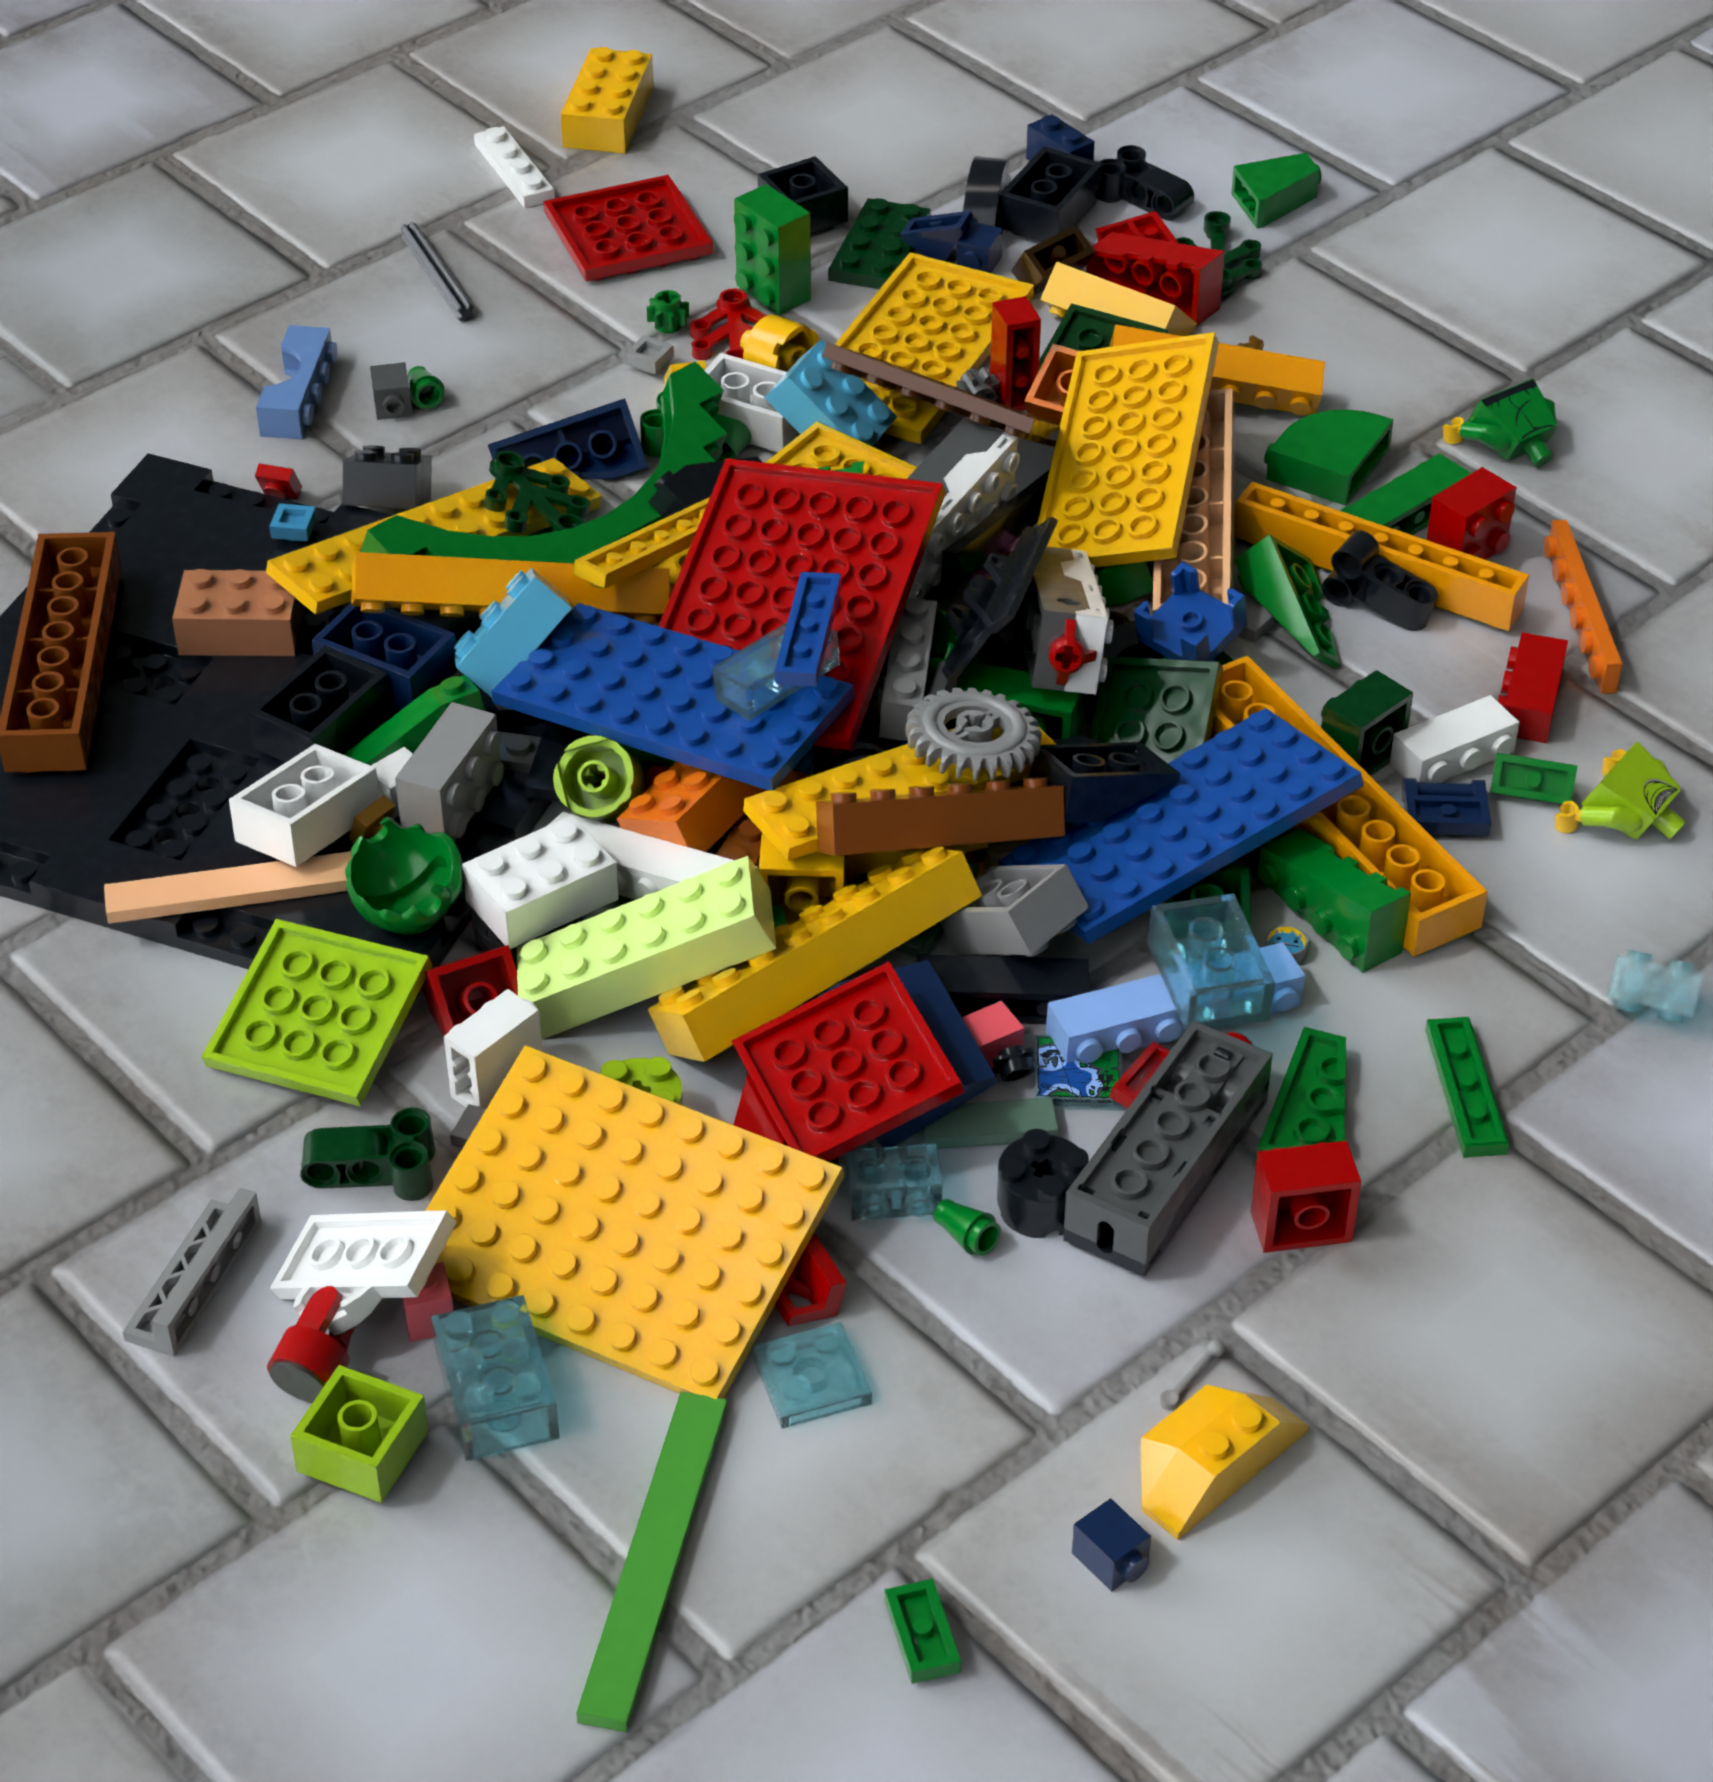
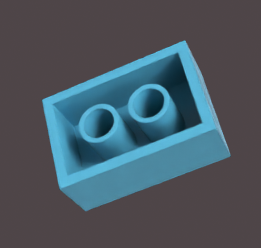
M823 339L799 358L764 397L800 434L817 421L870 446L877 442L897 418L861 378L830 368L833 361L822 357L826 346Z
M532 567L526 574L520 570L506 586L508 595L499 604L494 600L480 616L482 625L474 634L468 630L454 646L456 650L454 656L456 668L491 698V691L519 662L527 661L529 654L540 646L572 609L568 598Z

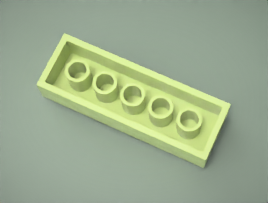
M745 856L695 877L687 878L680 883L657 892L647 894L642 898L614 909H609L594 917L571 924L551 934L533 939L517 947L518 996L522 999L530 1000L539 1010L541 1038L545 1039L776 949L770 888L749 856Z

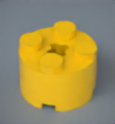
M769 314L759 320L752 330L744 332L740 346L744 350V360L788 372L796 361L820 340L818 334L806 325Z

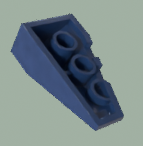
M625 398L488 444L492 459L495 458L498 452L512 451L524 458V465L527 468L555 458L581 479H617L649 468Z

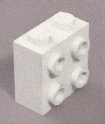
M507 989L495 999L486 1002L480 1010L461 1024L455 1025L444 1036L450 1094L454 1100L464 1107L471 1104L487 1109L523 1047L526 1045L539 1051L543 1050L540 1013L530 1000L522 999Z

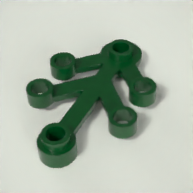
M1212 211L1204 216L1203 230L1207 238L1210 239L1211 249L1225 251L1224 239L1230 232L1231 217L1225 212ZM1181 237L1176 239L1178 243L1197 246L1190 238ZM1245 240L1237 248L1225 253L1221 297L1232 293L1235 290L1237 281L1243 278L1257 279L1261 276L1262 262L1258 260L1261 254V243L1259 241ZM1245 259L1242 261V265L1232 270L1227 269V267Z
M512 451L498 452L495 458L491 460L489 471L496 479L492 488L486 491L484 506L490 511L501 512L506 508L508 499L506 491L509 485L512 484L519 491L512 509L508 510L505 514L504 527L506 530L513 533H521L526 530L528 521L527 511L530 504L552 525L553 532L574 528L585 523L583 518L588 516L590 501L584 496L568 494L570 481L567 477L526 468L524 458ZM531 482L545 485L546 488L533 485ZM551 503L566 507V513L561 514Z

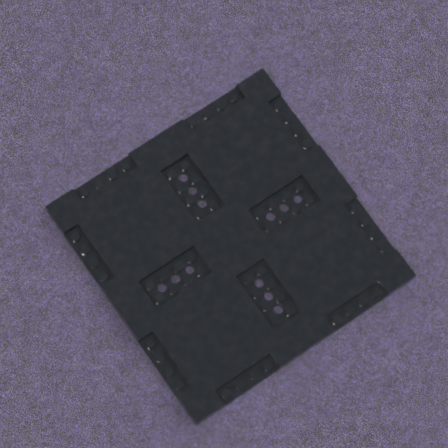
M147 453L110 494L113 506L90 531L116 533L122 571L87 769L29 773L4 772L0 754V896L245 969H249L275 919L427 955L432 963L431 969L440 966L472 919V908L466 902L464 878L460 895L448 913L429 930L412 935L393 933L369 923L353 905L348 891L108 924L104 884L281 861L240 844L234 838L229 799L286 763L254 748L248 711L314 655L312 639L351 603L350 601L316 615L305 606L295 656L178 655L172 618L184 570L243 569L247 571H266L267 563L270 559L393 516L358 506L342 505V503L335 512L316 507L317 520L308 541H289L287 539L271 538L269 526L279 503L309 505L215 482L212 469ZM27 587L0 616V716ZM390 608L401 613V608ZM424 609L423 615H408L455 633L456 643L468 630L474 634L482 625L479 612L464 611V616L444 617L440 615V610ZM458 670L452 677H461L464 674ZM474 683L480 690L485 711L496 714L498 731L535 737L542 736L547 720L515 710L498 711L495 704H493L492 698ZM392 706V710L389 713H387L380 721H378L370 730H368L343 754H345L347 751L353 748L356 744H358L360 741L366 738L369 734H371L373 731L379 728L382 724H384L386 721H388L402 709ZM504 770L500 784L492 788L485 798L482 809L479 812H475L467 823L462 837L456 838L454 841L461 853L463 863L497 849L500 845H506L511 839L517 840L532 832L552 801L525 797L524 787L529 773ZM188 814H192V815H189V816H187V817H185V818H181L182 816H185V815H188ZM398 816L394 820L401 826L400 816ZM350 831L313 856L351 851L354 843L348 839ZM171 840L166 842L165 844H160L163 841ZM421 987V989H420V991H419V993H418V995H417L415 1001L417 1000V998L419 997V995H420L421 992L423 991V988H422V987Z

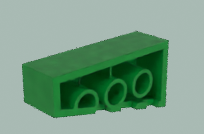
M1300 827L1260 847L1257 876L1261 882L1280 896L1292 911L1297 912L1305 919L1318 935L1323 936L1330 942L1344 959L1350 961L1362 973L1402 953L1411 892L1402 887L1395 890L1387 886V878L1377 872L1371 875L1366 874L1360 870L1358 861L1350 856L1343 859L1336 856L1334 847Z

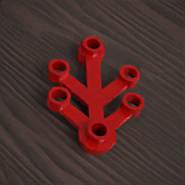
M735 288L724 290L720 293L715 310L701 319H695L690 323V335L695 339L691 343L692 357L696 360L710 359L712 357V348L729 337L730 350L726 351L725 354L743 359L744 350L740 346V341L744 332L752 330L753 327L742 322L741 317L757 323L768 315L752 308L750 300L743 290ZM725 318L728 319L727 323L711 332V327L713 325L719 323Z

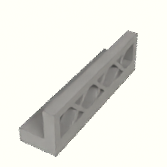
M239 1188L229 1204L213 1199L210 1200L123 1330L124 1341L171 1356L176 1355L262 1223L256 1192ZM216 1217H219V1220L210 1232V1226L212 1225ZM195 1254V1256L188 1265L187 1261L189 1260L191 1255ZM174 1287L168 1295V1297L166 1298L165 1294L167 1293L169 1288ZM149 1321H151L153 1333L142 1330Z

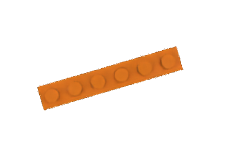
M1552 520L1550 535L1544 538V554L1546 558L1551 559L1554 581L1560 583L1562 603L1569 607L1571 627L1573 630L1577 629L1580 651L1582 654L1587 655L1591 679H1596L1601 694L1617 693L1622 668L1619 653L1568 521Z

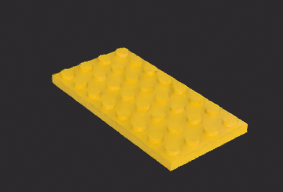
M910 252L834 345L887 361L958 388L956 381H959L968 369H979L991 353L992 302L1026 296L1031 301L1034 297V285ZM861 378L897 416L883 434L921 444L946 412V410L933 406L934 404L913 399L900 394L899 391L878 386Z
M1215 332L1077 352L1037 526H1039L1050 517L1058 520L1047 547L1086 551L1090 564H1094L1095 567L1177 558L1219 345Z

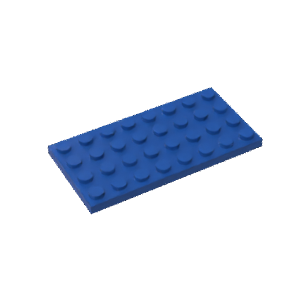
M578 603L559 622L540 646L529 654L527 661L519 662L491 691L493 704L591 735L602 736L632 748L766 790H775L855 698L853 684L823 675L819 676L817 687L775 685L774 670L776 661Z
M1265 708L1260 712L1251 714L1244 721L1218 733L1214 738L1194 749L1184 752L1182 756L1169 762V765L1180 772L1179 781L1101 822H1084L1080 827L1065 825V836L1033 839L1024 845L1016 847L1005 858L998 860L999 866L1066 864L1089 906L1087 910L1076 918L1077 923L1070 930L1089 945L1363 787L1361 772Z

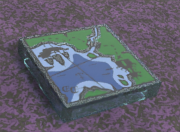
M1035 1035L1034 1099L1052 1097L1054 1109L1123 1110V1105L1109 1098L1112 1087L1122 1077V1052L1119 1048L1102 1053L1092 1063L1085 1064L1080 1062V1060L1066 1063L1050 1035Z

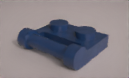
M1403 778L1402 801L1404 802V809L1429 834L1489 836L1491 819L1485 780H1472L1471 784L1417 782L1416 778Z

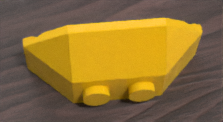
M1206 1384L1141 1437L1142 1512L1175 1539L1179 1540L1306 1434L1309 1425L1272 1397Z

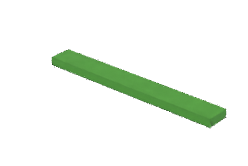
M680 1391L576 1712L577 1723L622 1732L628 1731L726 1416L727 1399H713L705 1395Z

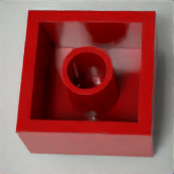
M1484 467L1479 468L1432 497L1426 540L1484 560L1496 553L1502 552L1510 541L1509 532L1512 515L1515 511L1514 501L1517 487Z
M1347 1140L1257 1151L1250 1213L1263 1253L1353 1241L1361 1179Z

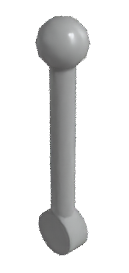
M1219 1339L1211 1340L1207 1345V1352L1173 1390L1162 1392L1160 1395V1405L1163 1409L1172 1411L1178 1408L1180 1395L1214 1357H1221L1224 1354L1226 1347L1223 1341Z

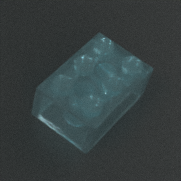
M1234 893L1151 907L1147 943L1185 1031L1192 1021L1217 1029L1270 1020L1275 981Z
M524 1295L431 1316L435 1352L465 1461L560 1439L557 1404Z

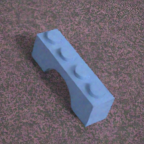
M289 325L282 341L281 349L285 374L292 378L278 384L264 386L256 405L261 437L303 438L307 425L311 426L313 423L315 404L319 405L321 402L322 386L329 381L331 363H336L337 344L332 342L330 328Z

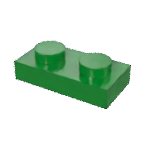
M1496 753L1490 793L1562 805L1565 801H1572L1578 765Z
M929 1579L884 1589V1602L911 1684L961 1673V1660L934 1580Z

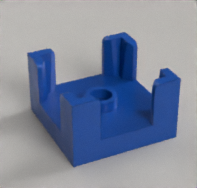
M1182 561L1170 575L1173 594L1156 612L1150 616L1149 602L1144 601L1134 611L1137 640L1172 660L1214 661L1247 626L1245 596L1229 588L1227 590V605L1203 592L1199 586L1198 571Z

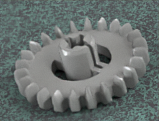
M952 688L951 693L941 690L937 691L936 696L930 694L924 697V700L917 702L913 710L908 713L905 728L909 748H915L916 758L926 756L927 767L934 765L937 759L941 758V774H944L949 765L953 763L956 764L957 779L961 777L966 767H970L973 772L974 781H977L981 768L987 770L990 781L995 779L998 766L1006 778L1010 777L1012 768L1021 773L1025 764L1031 765L1034 757L1038 755L1042 732L1038 728V721L1031 716V712L1027 708H1020L1019 702L1016 700L1007 701V696L1000 693L994 696L990 690L984 689L982 692H977L976 688H968L967 691H963L961 688ZM957 718L955 729L949 732L945 724L951 719ZM1001 728L1003 734L998 739L991 741L993 729Z

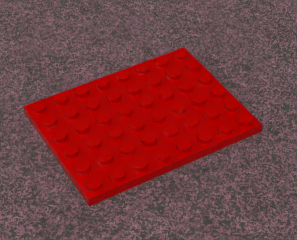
M726 458L658 626L777 662L800 573L841 574L842 589L820 675L853 684L855 698L813 746L852 751L946 494L943 483Z

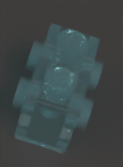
M1628 949L1626 957L1617 955L1607 993L1608 998L1616 999L1614 1008L1640 1014L1641 1006L1658 1009L1657 1018L1683 1024L1684 1016L1694 1017L1703 979L1702 974L1695 973L1697 965L1671 959L1669 967L1652 963L1654 955Z

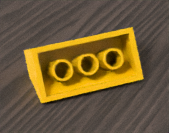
M1056 262L1040 299L1050 307V314L1063 319L1070 304L1073 303L1167 329L1168 334L1178 336L1190 335L1197 325L1194 320L1175 305Z

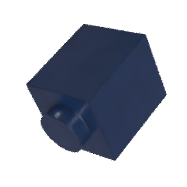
M971 221L957 241L956 264L991 273L1002 257L1003 228Z
M1110 1498L1074 1523L1072 1554L1112 1592L1126 1581L1133 1582L1146 1571L1149 1565L1151 1535Z

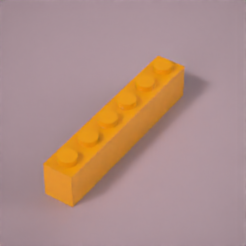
M1115 324L1109 347L1183 336ZM1219 343L1210 390L1232 389L1234 403L1257 406L1261 409L1292 412L1296 415H1311L1316 413L1322 397L1325 361Z

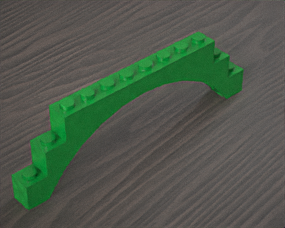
M696 361L669 375L660 397L664 431L660 462L655 472L635 495L606 515L574 528L533 536H486L449 531L395 515L367 530L360 552L574 563L576 559L664 519L648 502L657 491L654 484L666 472L670 470L675 474L685 465L715 462L720 458L723 453L722 446L728 433L713 417L719 411L718 404L724 390Z

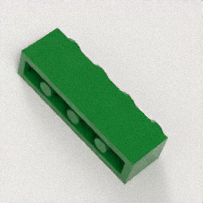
M1439 453L1427 461L1421 462L1401 476L1395 477L1392 481L1375 491H1371L1351 505L1345 506L1340 511L1414 535L1429 525L1432 497L1470 475L1471 472Z

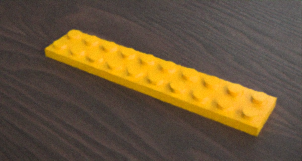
M555 458L527 467L547 474H558L567 477L570 481L569 495L586 497L590 501L589 512L600 508L603 495ZM495 479L396 514L449 531L486 536H526L552 526L530 504L527 511L528 521L526 530L521 533H513L506 530L504 527L505 514L508 510L512 509L519 491L510 484L506 491L508 499L505 510L501 512L490 511L484 506L486 491L492 488ZM531 482L533 485L546 488L545 485ZM551 503L561 514L566 513V507ZM393 516L270 559L267 563L266 573L315 615L351 601L352 559L355 553L361 551L368 529Z

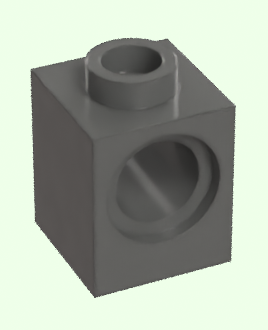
M406 363L370 366L377 420L412 416Z

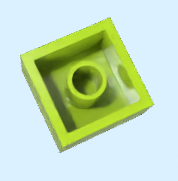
M338 1365L290 1435L296 1472L382 1503L429 1432L424 1395Z

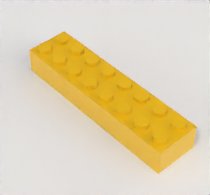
M942 846L933 849L906 850L900 855L902 860L892 866L884 865L872 870L867 874V881L858 886L849 885L836 891L833 894L834 900L824 906L815 905L805 909L799 914L800 920L792 925L775 927L776 949L697 979L684 988L679 986L662 993L658 997L660 1002L647 1010L668 1054L705 1062L732 1046V1040L791 1011L982 897L963 852L945 850Z

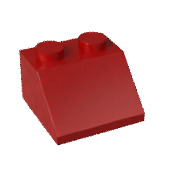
M509 945L425 971L426 979L422 985L430 1013L443 1038L455 1025L461 1024L480 1010L486 1002L495 999L507 989L518 995L517 970Z

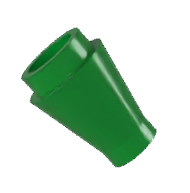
M422 366L411 368L408 372L412 402L416 406L426 409L439 405L445 392L441 380Z
M950 1199L942 1200L935 1208L933 1214L934 1221L942 1226L968 1254L986 1255L997 1245L1001 1235V1227L996 1223L995 1217L992 1214L955 1203Z

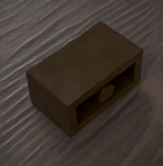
M1075 225L1025 250L1011 272L1018 281L1033 284L1035 296L1044 291L1056 262L1083 271L1095 251L1078 226Z

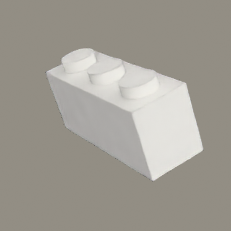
M1489 695L1394 733L1390 764L1404 778H1416L1417 782L1442 783L1447 779L1474 770L1481 765L1495 760L1496 753H1513L1515 751L1519 721Z

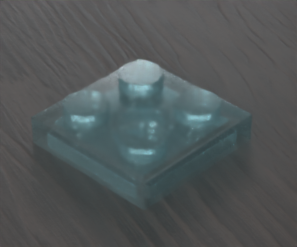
M842 1322L752 1346V1358L781 1429L872 1404L871 1388Z

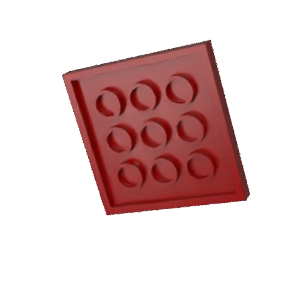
M669 174L543 201L544 213L586 282L591 280L599 281L606 277L623 273L631 274L638 270L656 266L663 267L678 261L696 260L701 256L713 254L712 240Z
M889 961L732 1040L737 1054L787 1146L828 1162L965 1093L959 1077Z

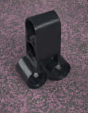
M1126 145L1120 147L1117 150V159L1109 158L1100 161V163H1103L1101 198L1099 199L1102 202L1114 203L1124 200L1149 213L1156 211L1161 219L1168 220L1190 206L1194 201V191L1191 185L1184 179L1146 162V152L1139 146Z
M1364 531L1353 532L1331 558L1334 570L1322 583V592L1325 598L1336 606H1346L1352 600H1355L1408 630L1417 631L1425 628L1438 597L1435 587L1378 555L1379 545L1372 535Z

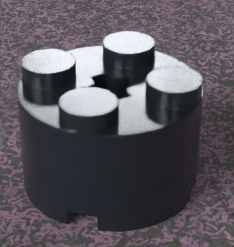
M1042 1129L1028 1130L1023 1135V1138L1011 1143L1001 1154L998 1163L997 1204L1005 1224L1017 1233L1032 1238H1045V1233L1059 1231V1236L1063 1235L1066 1192L1089 1162L1087 1152L1069 1140L1049 1135Z

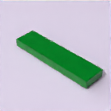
M1470 1017L1427 1019L1425 1031L1463 1158L1507 1155L1509 1143Z

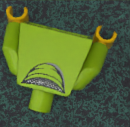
M1638 741L1627 752L1623 749H1617L1611 753V757L1603 758L1602 774L1605 777L1581 803L1583 805L1581 810H1579L1575 802L1565 801L1560 806V813L1555 815V828L1562 833L1576 831L1579 827V822H1581L1583 826L1608 827L1622 831L1632 839H1638L1652 824L1670 840L1686 823L1681 816L1668 806L1681 791L1680 785L1670 776L1665 763L1660 759L1654 758Z

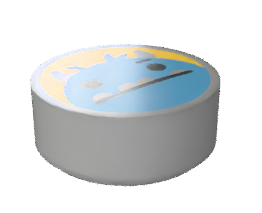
M1281 925L1272 928L1267 933L1265 946L1283 942L1297 963L1304 960L1307 954L1308 938L1302 930L1294 926Z

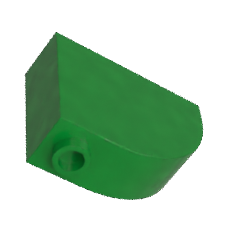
M1329 410L1303 417L1291 424L1275 443H1270L1264 455V463L1267 464L1266 479L1346 506L1390 449L1394 419L1358 410Z

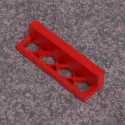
M813 1233L775 1304L788 1327L838 1316L845 1292L846 1280L815 1233ZM793 1293L804 1297L812 1305L795 1308L788 1295Z

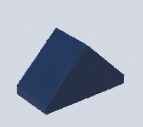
M971 210L911 218L900 236L902 241L925 256L946 261L974 216Z

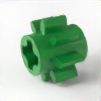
M663 290L658 292L654 298L649 299L650 306L646 307L647 322H655V329L659 332L666 334L675 333L681 329V325H687L686 318L690 317L689 302H681V295L672 290Z

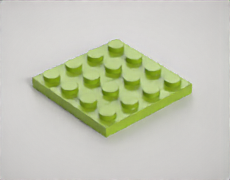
M275 919L201 1058L206 1067L361 1107L426 979L425 971L430 970L432 967L430 958L427 955Z

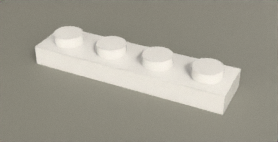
M504 126L491 127L486 131L474 134L475 146L524 208L543 204V201L555 198L554 188Z

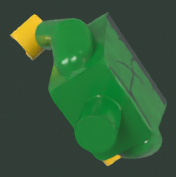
M1530 379L1481 399L1466 422H1464L1462 417H1455L1452 419L1451 425L1444 424L1442 426L1443 440L1449 444H1457L1464 439L1478 441L1495 450L1507 461L1526 454L1535 467H1540L1553 457V453L1546 443L1557 428L1555 403L1550 399L1544 398L1535 380Z

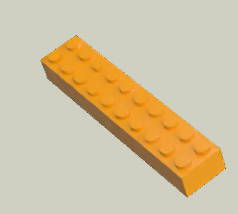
M1248 655L1222 665L1223 674L1210 739L1214 738L1218 733L1244 721L1251 714L1267 708L1361 772L1363 787L1289 830L1293 831L1300 827L1334 847L1336 856L1343 859L1350 856L1358 861L1360 870L1366 874L1371 875L1377 872L1387 878V886L1395 890L1402 887L1411 892L1403 947L1415 957L1482 928L1488 891Z

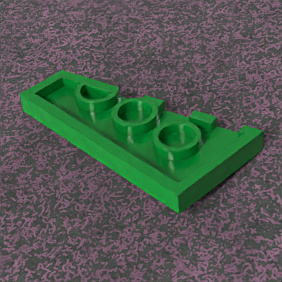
M1303 1027L1257 1151L1313 1145L1321 1142L1345 1141L1346 1037Z

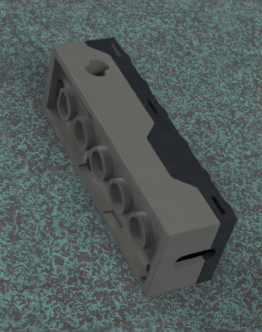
M1192 1021L1067 1190L1063 1241L1145 1277L1267 1103L1273 1053L1254 1046L1243 1034L1236 1032L1222 1033Z

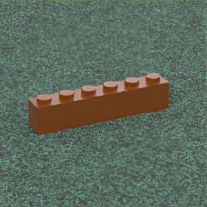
M1048 777L1023 778V785L1010 786V780L985 781V788L972 789V783L947 784V791L934 792V786L909 787V794L896 795L895 789L870 790V797L857 798L856 792L831 793V800L816 801L818 852L838 856L1065 836L1064 786L1048 784Z

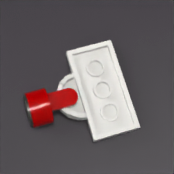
M445 1210L310 1215L270 1287L280 1300L295 1299L293 1308L300 1315L296 1325L286 1329L267 1363V1370L272 1381L289 1395L304 1401L313 1402L338 1365L348 1366L350 1357L347 1351L355 1326L373 1312L382 1298L418 1297L457 1223L450 1213Z

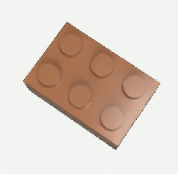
M243 569L184 570L172 618L178 655L295 656L305 605L271 578L266 571H247Z

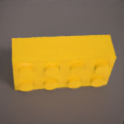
M607 47L590 48L561 112L563 148L626 153L654 88L652 54L642 53L638 50L619 51L611 50Z

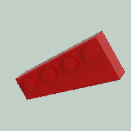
M1116 232L1109 233L1092 246L1095 253L1087 264L1086 273L1175 305L1197 323L1196 327L1220 309L1225 251Z

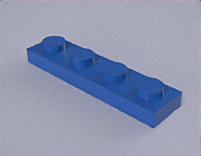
M800 573L774 670L775 685L817 687L842 589L841 574Z

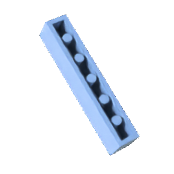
M1281 942L1049 1002L1045 1034L1053 1039L1054 1043L1051 1044L1057 1046L1063 1056L1062 1061L1065 1060L1068 1063L1080 1060V1062L1085 1064L1092 1063L1102 1053L1119 1048V1054L1130 1053L1137 1049L1148 1047L1152 1041L1160 1044L1179 1039L1192 1021L1217 1029L1300 1007L1306 976L1285 944Z

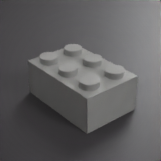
M451 702L395 777L400 824L402 827L407 828L419 823L423 826L425 833L444 832L453 841L456 838L462 837L471 817L475 812H479L482 809L489 792L494 786H498L503 778L504 765L500 762L499 751L501 734L497 730L496 714Z
M1066 864L991 866L975 879L982 897L941 920L940 924L957 954H976V956L1001 955L1002 957L1025 955L1026 957H1033L1043 952L1049 945L1048 941L1057 933H1062L1072 928L1077 923L1076 918L1087 910L1089 906Z

